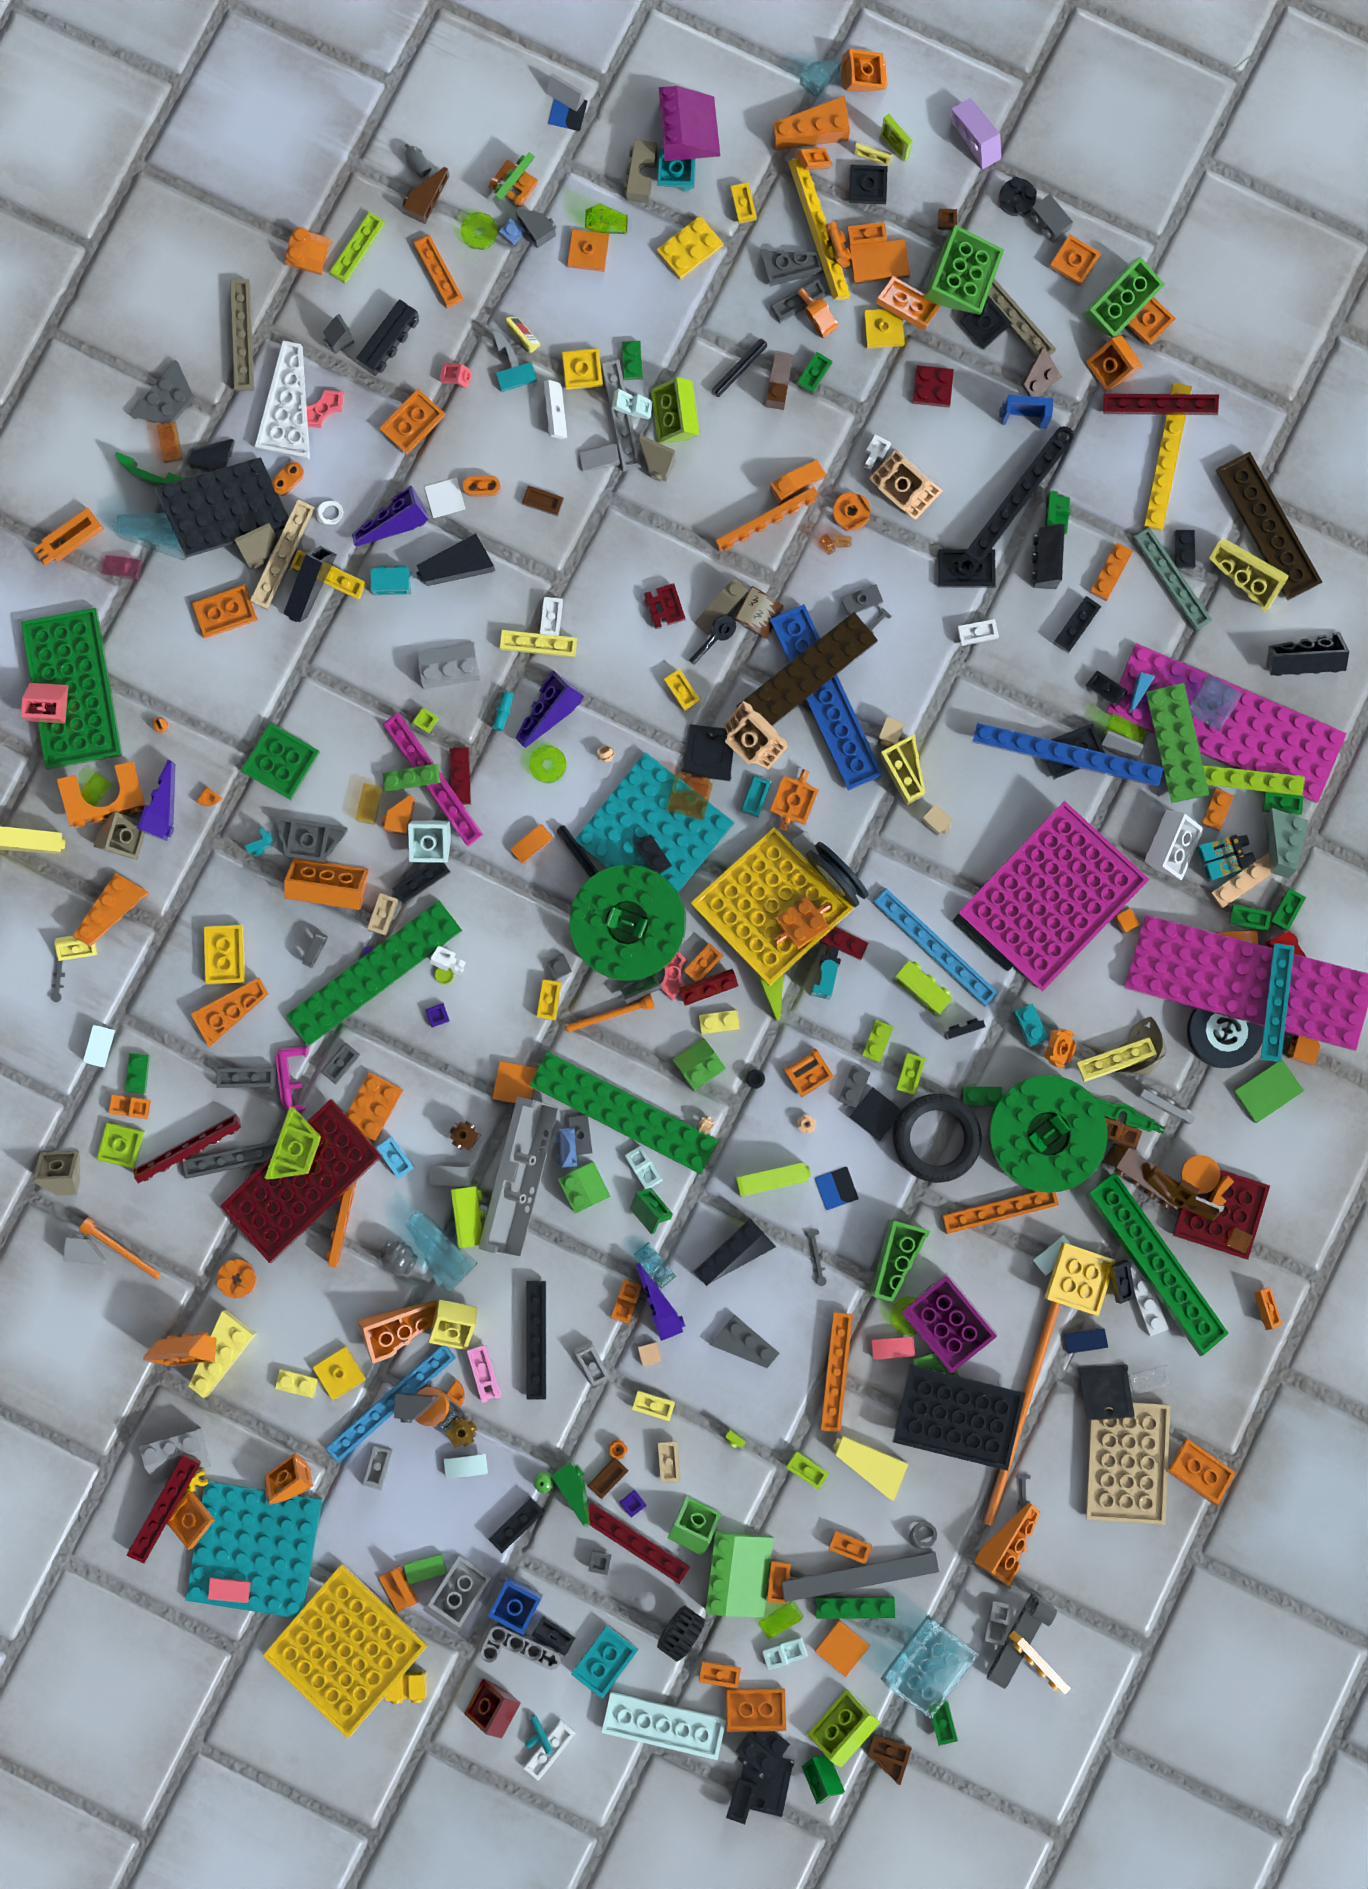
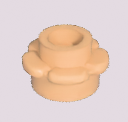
M609 745L600 747L597 750V759L603 762L611 761L615 755L614 749Z
M810 1115L800 1117L797 1121L799 1131L808 1134L812 1133L816 1126L815 1119H812Z
M710 1116L707 1118L703 1117L697 1125L699 1132L702 1131L704 1134H708L714 1127L715 1122L711 1120Z

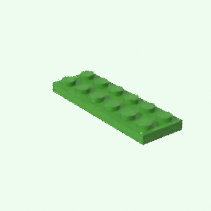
M1177 684L1146 692L1171 804L1210 795L1185 684Z

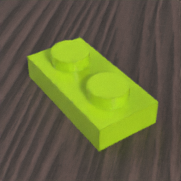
M875 1020L862 1056L880 1063L893 1026Z
M906 1053L896 1090L915 1095L926 1058Z
M797 1450L786 1465L788 1470L817 1490L820 1489L829 1475V1472Z

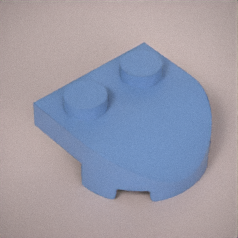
M559 1129V1133H556V1144L560 1145L561 1151L557 1153L558 1164H561L562 1168L577 1167L575 1129Z

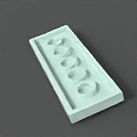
M610 1692L601 1733L718 1760L726 1718Z

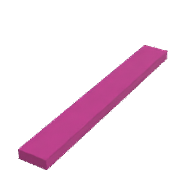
M400 713L394 714L383 723L413 768L434 764ZM439 771L440 783L426 785V788L467 846H471L484 834Z

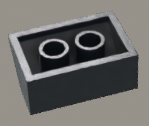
M1065 524L1040 527L1036 534H1033V545H1036L1035 552L1032 553V564H1035V568L1031 572V582H1034V588L1057 589L1062 581Z

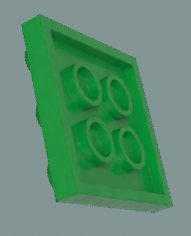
M270 723L241 772L291 801L320 754V751Z

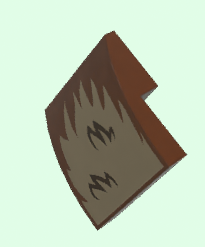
M752 586L734 620L748 627L751 632L767 639L772 629L770 619L780 614L783 605Z

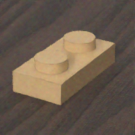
M380 893L367 929L386 936L399 900Z
M677 1441L658 1442L661 1483L680 1482Z

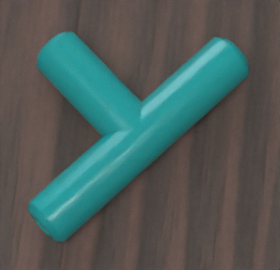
M535 1715L530 1718L536 1734L525 1741V1745L527 1748H531L540 1742L545 1754L550 1755L553 1753V1749L538 1717Z

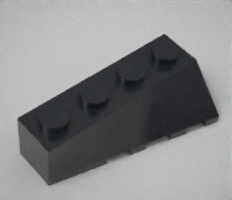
M1340 631L1334 632L1333 636L1319 635L1315 640L1305 638L1296 644L1290 641L1271 645L1268 648L1266 666L1271 676L1300 675L1305 673L1318 674L1321 672L1337 673L1347 670L1350 651Z
M750 1218L693 1272L707 1286L776 1248V1246Z

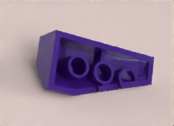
M409 486L391 499L393 503L386 509L382 507L374 520H368L352 534L355 546L423 526L429 520L427 511L412 486Z
M554 670L542 684L539 690L541 695L537 702H533L531 706L533 711L529 717L525 718L516 736L517 741L524 748L528 747L572 713L584 698V695Z
M170 760L167 761L158 779V785L160 786L152 791L150 806H145L137 829L143 833L167 841L174 831L172 826L174 824L176 764Z
M636 1264L643 1288L647 1294L646 1297L650 1309L653 1312V1319L660 1340L663 1341L682 1333L683 1327H686L683 1316H678L677 1311L642 1264Z

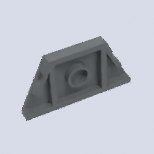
M175 360L129 414L133 419L139 418L152 423L158 422L162 425L172 426L194 400L195 397L178 361Z
M274 816L285 856L289 858L325 863L348 831L347 827Z

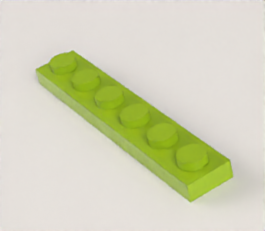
M1203 765L1207 785L1301 796L1303 794L1305 776Z

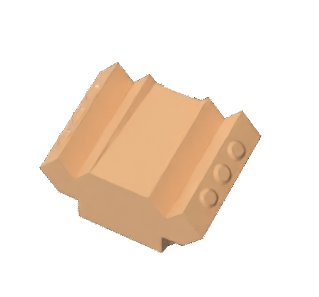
M897 449L869 478L881 492L915 520L943 491Z
M744 701L724 724L728 734L725 742L748 765L756 763L769 770L789 747L786 740L779 737L777 731L759 713L753 711L750 704Z

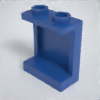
M1008 395L1006 401L1002 402V407H1000L999 411L1002 425H1006L1010 415L1040 417L1039 428L1047 429L1053 414L1054 398Z

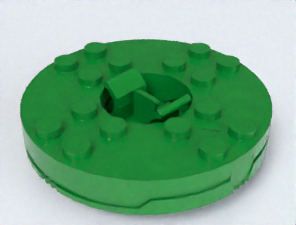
M617 865L596 873L584 883L573 901L569 925L573 944L578 954L588 966L606 977L631 981L643 979L661 971L675 958L681 948L682 941H684L687 920L685 907L678 891L663 875L644 866Z
M1037 1076L1015 1084L998 1100L989 1121L988 1140L996 1164L1000 1166L1002 1172L1011 1181L1023 1188L1036 1192H1061L1080 1185L1098 1168L1107 1146V1124L1099 1103L1083 1086L1060 1076Z

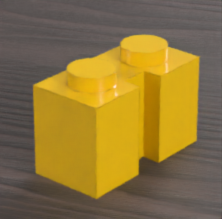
M426 1671L405 1672L385 1696V1701H391V1704L403 1703V1699H409L411 1703L422 1702L427 1697Z

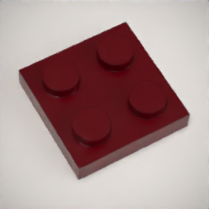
M917 365L912 404L950 408L954 369Z

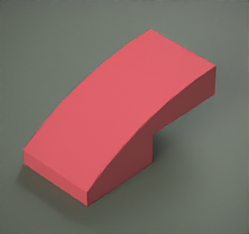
M913 1336L872 1339L873 1359L915 1356Z

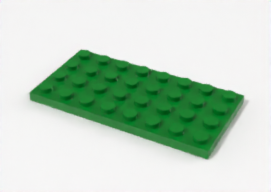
M91 608L21 622L31 683L68 685L65 723L38 722L45 768L50 770L123 756L98 610Z

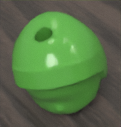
M541 1472L535 1476L533 1486L539 1493H547L551 1490L554 1484V1480L551 1477L552 1474Z

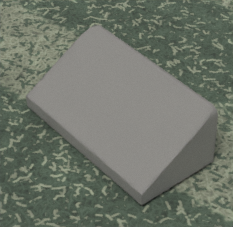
M551 73L546 93L572 110L577 111L584 102L583 92Z
M1111 731L1105 734L1101 743L1103 749L1134 761L1144 746Z

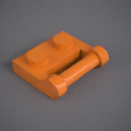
M506 160L496 176L491 179L488 187L495 190L501 181H507L504 177L510 169L515 170L518 166ZM524 171L513 185V188L521 194L517 195L509 190L505 196L514 201L516 206L521 207L537 185L538 179Z
M830 222L825 227L831 236L836 252V261L844 269L851 266L850 259H852L849 249L845 247V235L843 231L837 229L836 222Z
M816 1048L811 1050L809 1055L790 1067L786 1066L783 1068L801 1098L834 1078ZM816 1059L818 1065L801 1076L795 1077L793 1073Z

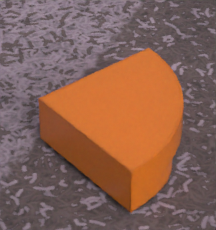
M206 787L195 802L203 806H213L221 802L223 798Z
M456 1379L445 1396L461 1407L464 1402L465 1391L460 1381Z

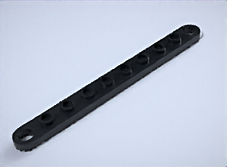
M1068 426L1059 427L959 560L957 571L960 575L968 577L974 574L1071 444L1074 438L1071 428H1068ZM1065 432L1069 435V439L1063 441L1059 434ZM964 562H968L972 565V569L966 571L961 566Z

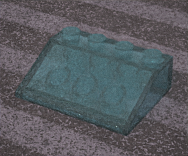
M927 1614L880 1679L890 1690L932 1719L979 1654Z

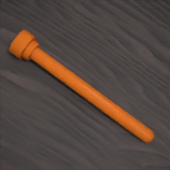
M648 994L638 1002L565 1026V1030L571 1032L641 1008L643 1010H651L655 1008L651 994Z
M87 1218L80 1226L79 1231L83 1234H92L154 1279L160 1277V1272L98 1230L94 1224L95 1222L90 1218Z

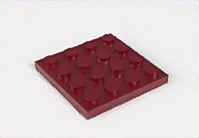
M1220 1169V1180L1224 1176H1229L1234 1181L1221 1195L1226 1200L1223 1204L1225 1206L1223 1211L1214 1221H1211L1180 1208L1172 1236L1249 1260L1270 1185ZM1213 1190L1208 1193L1197 1194V1197L1208 1201Z

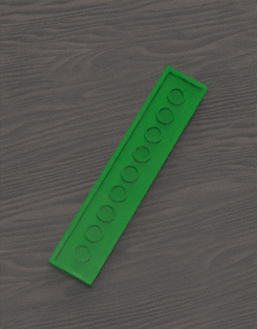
M438 900L293 1009L286 1017L307 1046L310 1047L432 955L438 946H444L463 930L441 901Z
M549 1052L544 1056L529 1085L700 1175L719 1141Z
M1113 1173L1089 1191L1086 1196L1199 1356L1205 1355L1226 1337L1229 1332L1116 1173Z

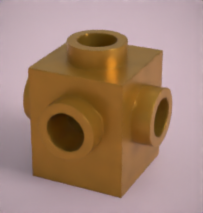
M461 1417L451 1422L452 1427L445 1431L454 1449L462 1444L466 1447L473 1443V1438L477 1435L475 1432L477 1427L473 1420L469 1421L468 1418L462 1420ZM460 1430H464L465 1434H461Z

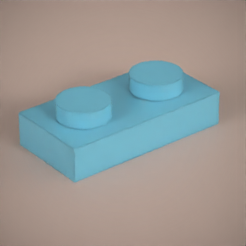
M393 1136L376 1147L398 1179L415 1168Z

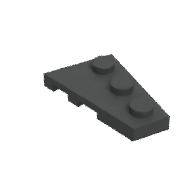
M760 249L770 287L824 272L818 252H784V250L767 251V249Z
M736 1315L732 1317L710 1344L713 1347L765 1368H768L780 1354Z

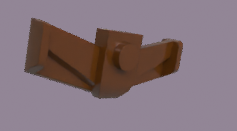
M1157 1165L1154 1166L1146 1178L1149 1184L1175 1206L1211 1221H1214L1225 1207L1197 1197L1200 1189L1183 1179L1177 1185L1160 1171Z

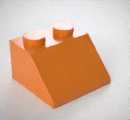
M1123 336L1109 340L1086 361L1106 392L1130 378L1143 366Z

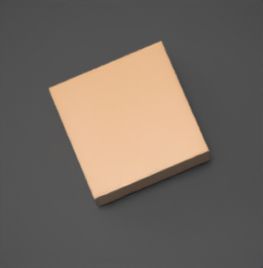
M657 1342L638 1347L643 1366L662 1361Z

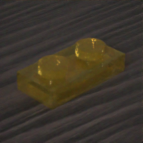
M364 783L355 818L356 821L375 825L383 787Z

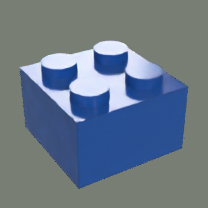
M508 1576L488 1617L523 1635L543 1594Z

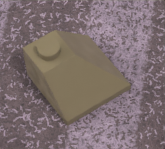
M640 435V451L648 473L653 479L666 482L675 464V450Z
M268 523L235 539L251 569L261 568L265 565V562H268L277 535Z
M113 812L98 829L93 847L137 860L145 833L137 829L139 820Z
M79 1151L40 1152L33 1182L57 1196L77 1195L80 1183Z

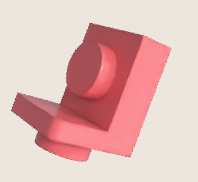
M443 363L439 381L443 384H459L463 388H468L469 381L471 380V370L463 364Z

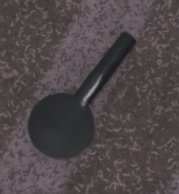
M721 615L714 620L711 626L712 635L689 659L693 665L701 659L717 640H727L734 634L736 630L734 618L730 615Z

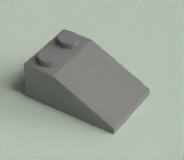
M459 1555L432 1594L423 1611L456 1632L461 1628L491 1580V1577Z

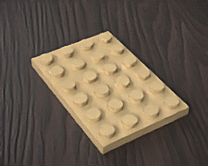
M1133 1402L1134 1418L1090 1420L1085 1519L1166 1525L1171 1405Z

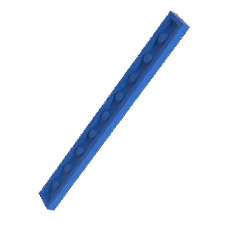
M982 723L976 724L972 740L973 743L1155 787L1160 786L1163 767Z

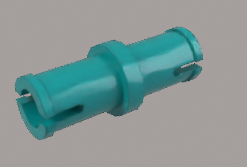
M506 691L502 693L499 707H496L495 710L497 713L492 725L493 729L504 731L507 716H510L511 713L510 707L514 694Z

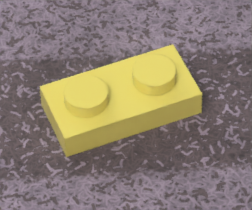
M737 1010L699 1015L702 1035L740 1029Z
M280 1369L275 1389L314 1398L319 1378Z
M638 1390L632 1410L670 1421L675 1401Z

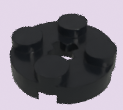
M1013 177L1000 190V206L1008 215H1026L1035 205L1037 190L1029 181ZM1014 194H1020L1022 200H1014Z

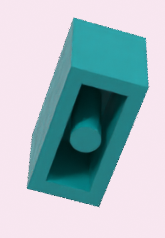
M380 565L376 566V568H371L372 594H411V572L409 567L396 565L394 566L395 568H387V566Z
M1033 1003L1012 1012L1027 1047L1049 1039Z

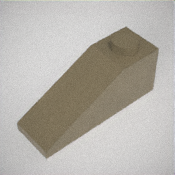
M734 577L695 623L709 636L714 620L721 615H729L746 598L748 589Z

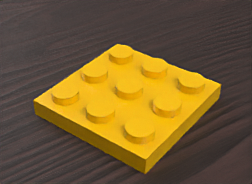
M1062 1242L1044 1298L1099 1316L1111 1278L1109 1266L1115 1264L1116 1260Z

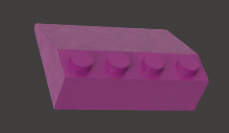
M679 86L658 87L665 161L720 157L714 96Z
M947 1272L901 1312L951 1373L956 1371L997 1337L995 1330Z

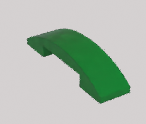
M118 452L115 453L116 458L129 473L149 485L158 487L185 479L168 472L164 479L136 468L138 464L133 458Z

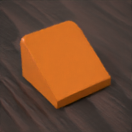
M1131 908L1114 917L1123 934L1140 925Z

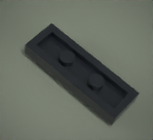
M1086 596L1053 643L1069 654L1102 606Z
M430 862L392 889L404 905L451 872L444 862Z
M531 1497L488 1540L502 1554L545 1510Z

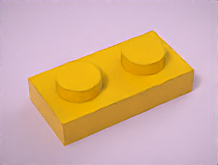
M749 182L731 186L730 189L738 224L757 220Z
M680 669L664 678V682L684 712L700 702V698Z
M542 980L537 1018L556 1021L562 982Z

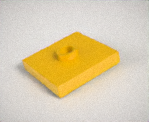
M886 309L864 310L867 349L904 346L902 318Z
M599 348L562 352L566 390L603 386Z
M347 1346L313 1367L332 1401L367 1380Z

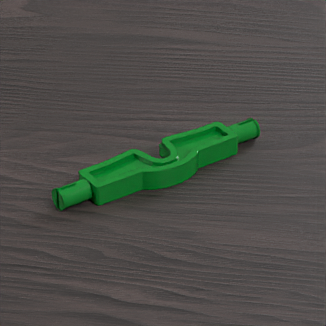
M1095 1098L1104 1116L1111 1120H1117L1120 1112L1124 1111L1126 1113L1124 1124L1127 1126L1139 1128L1147 1132L1153 1130L1161 1134L1165 1130V1126L1154 1123V1119L1137 1113L1133 1107L1127 1104H1112Z

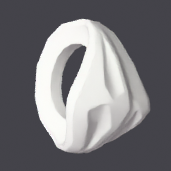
M336 501L323 502L317 508V521L324 525H335L343 517V508ZM329 506H334L339 510L338 517L333 520H326L322 513Z

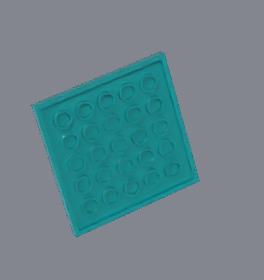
M645 752L575 840L579 846L607 868L617 865H639L650 869L635 844L651 834L672 865L661 875L668 879L679 893L735 822Z
M208 1481V1484L204 1487L202 1504L215 1521L194 1547L185 1601L295 1618L305 1607L323 1499L298 1495L283 1502L267 1505L266 1491L263 1489ZM210 1579L250 1581L249 1602L208 1599Z

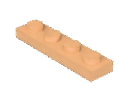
M1269 852L1210 893L1221 909L1272 874Z

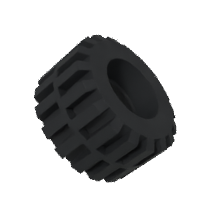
M684 1605L667 1624L658 1640L657 1648L676 1662L680 1661L686 1656L701 1634L705 1619Z

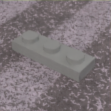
M1147 1088V1090L1142 1089L1138 1093L1137 1097L1186 1124H1193L1196 1118L1191 1115L1192 1111L1184 1107L1180 1109L1174 1106L1175 1102L1166 1097L1161 1099L1157 1096L1158 1093L1150 1088Z

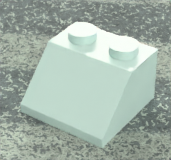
M412 820L408 824L409 862H448L451 842L450 821Z

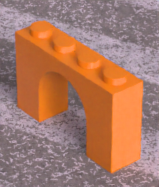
M133 761L114 765L120 791L117 799L105 807H95L84 800L76 775L57 779L70 827L81 828L86 825L85 823L89 822L94 824L105 821V818H109L113 812L123 815L129 812L131 814H138L143 811L145 802Z

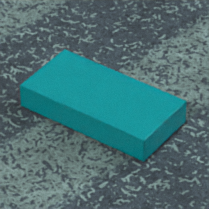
M532 362L496 372L502 392L537 382Z
M754 775L740 812L759 818L771 781Z

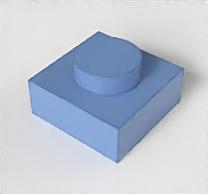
M510 218L500 229L499 234L514 246L525 234V229Z

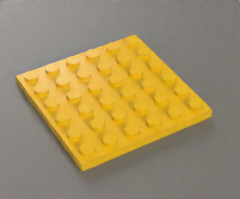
M775 827L690 903L769 987L854 909ZM806 896L817 908L826 902L830 904L831 909L822 914L824 920L829 925L828 930L799 950L788 939L779 945L775 943L773 938L782 933V929L775 918Z
M341 1564L264 1653L263 1657L349 1739L429 1645L344 1564Z

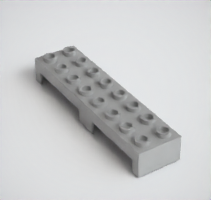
M517 1096L478 1249L494 1254L516 1258L521 1257L559 1107ZM548 1130L549 1135L548 1137H545L544 1133ZM544 1140H546L545 1146L542 1145ZM541 1149L544 1150L543 1156H540ZM534 1187V1193L530 1194V1189ZM529 1197L532 1198L531 1203H528ZM527 1206L530 1208L528 1213L525 1212Z

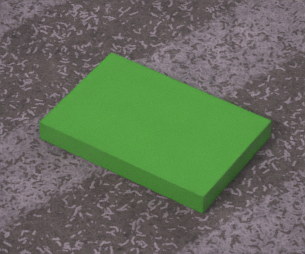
M1283 1059L1234 1090V1093L1255 1123H1258L1304 1092Z

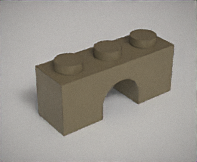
M635 139L634 146L630 147L629 157L632 158L631 164L628 163L626 175H629V179L624 183V193L627 194V200L649 203L652 181L651 178L644 177L639 172L645 167L655 168L657 142Z

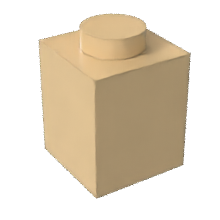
M887 717L878 741L881 742L880 745L889 748L897 744L905 723Z
M935 804L921 821L938 836L941 832L945 834L952 827L950 822L953 819Z

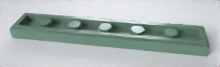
M1150 527L1135 535L1132 539L1193 629L1197 631L1211 622V617Z

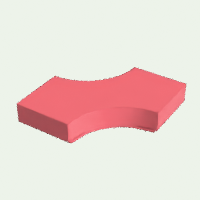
M324 390L321 399L317 403L306 406L308 427L322 428L324 420L329 415L335 412H342L344 393L342 391Z
M680 952L665 967L664 980L660 984L662 991L671 1000L680 994L679 988L685 986L681 979V970L687 960Z

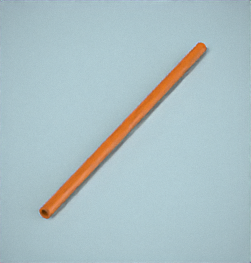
M1054 1301L1050 1303L1023 1391L1025 1392V1398L1008 1471L999 1469L983 1521L984 1524L993 1526L1061 1305Z

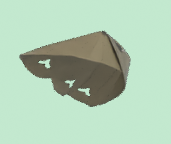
M1151 1016L1137 1023L1129 1034L1128 1042L1120 1045L1118 1048L1150 1037L1157 1057L1116 1072L1148 1075L1165 1056L1167 1050L1162 1033ZM1150 1022V1028L1144 1027V1025H1148ZM1138 1031H1139V1033H1140L1141 1036L1135 1038V1036L1138 1035Z

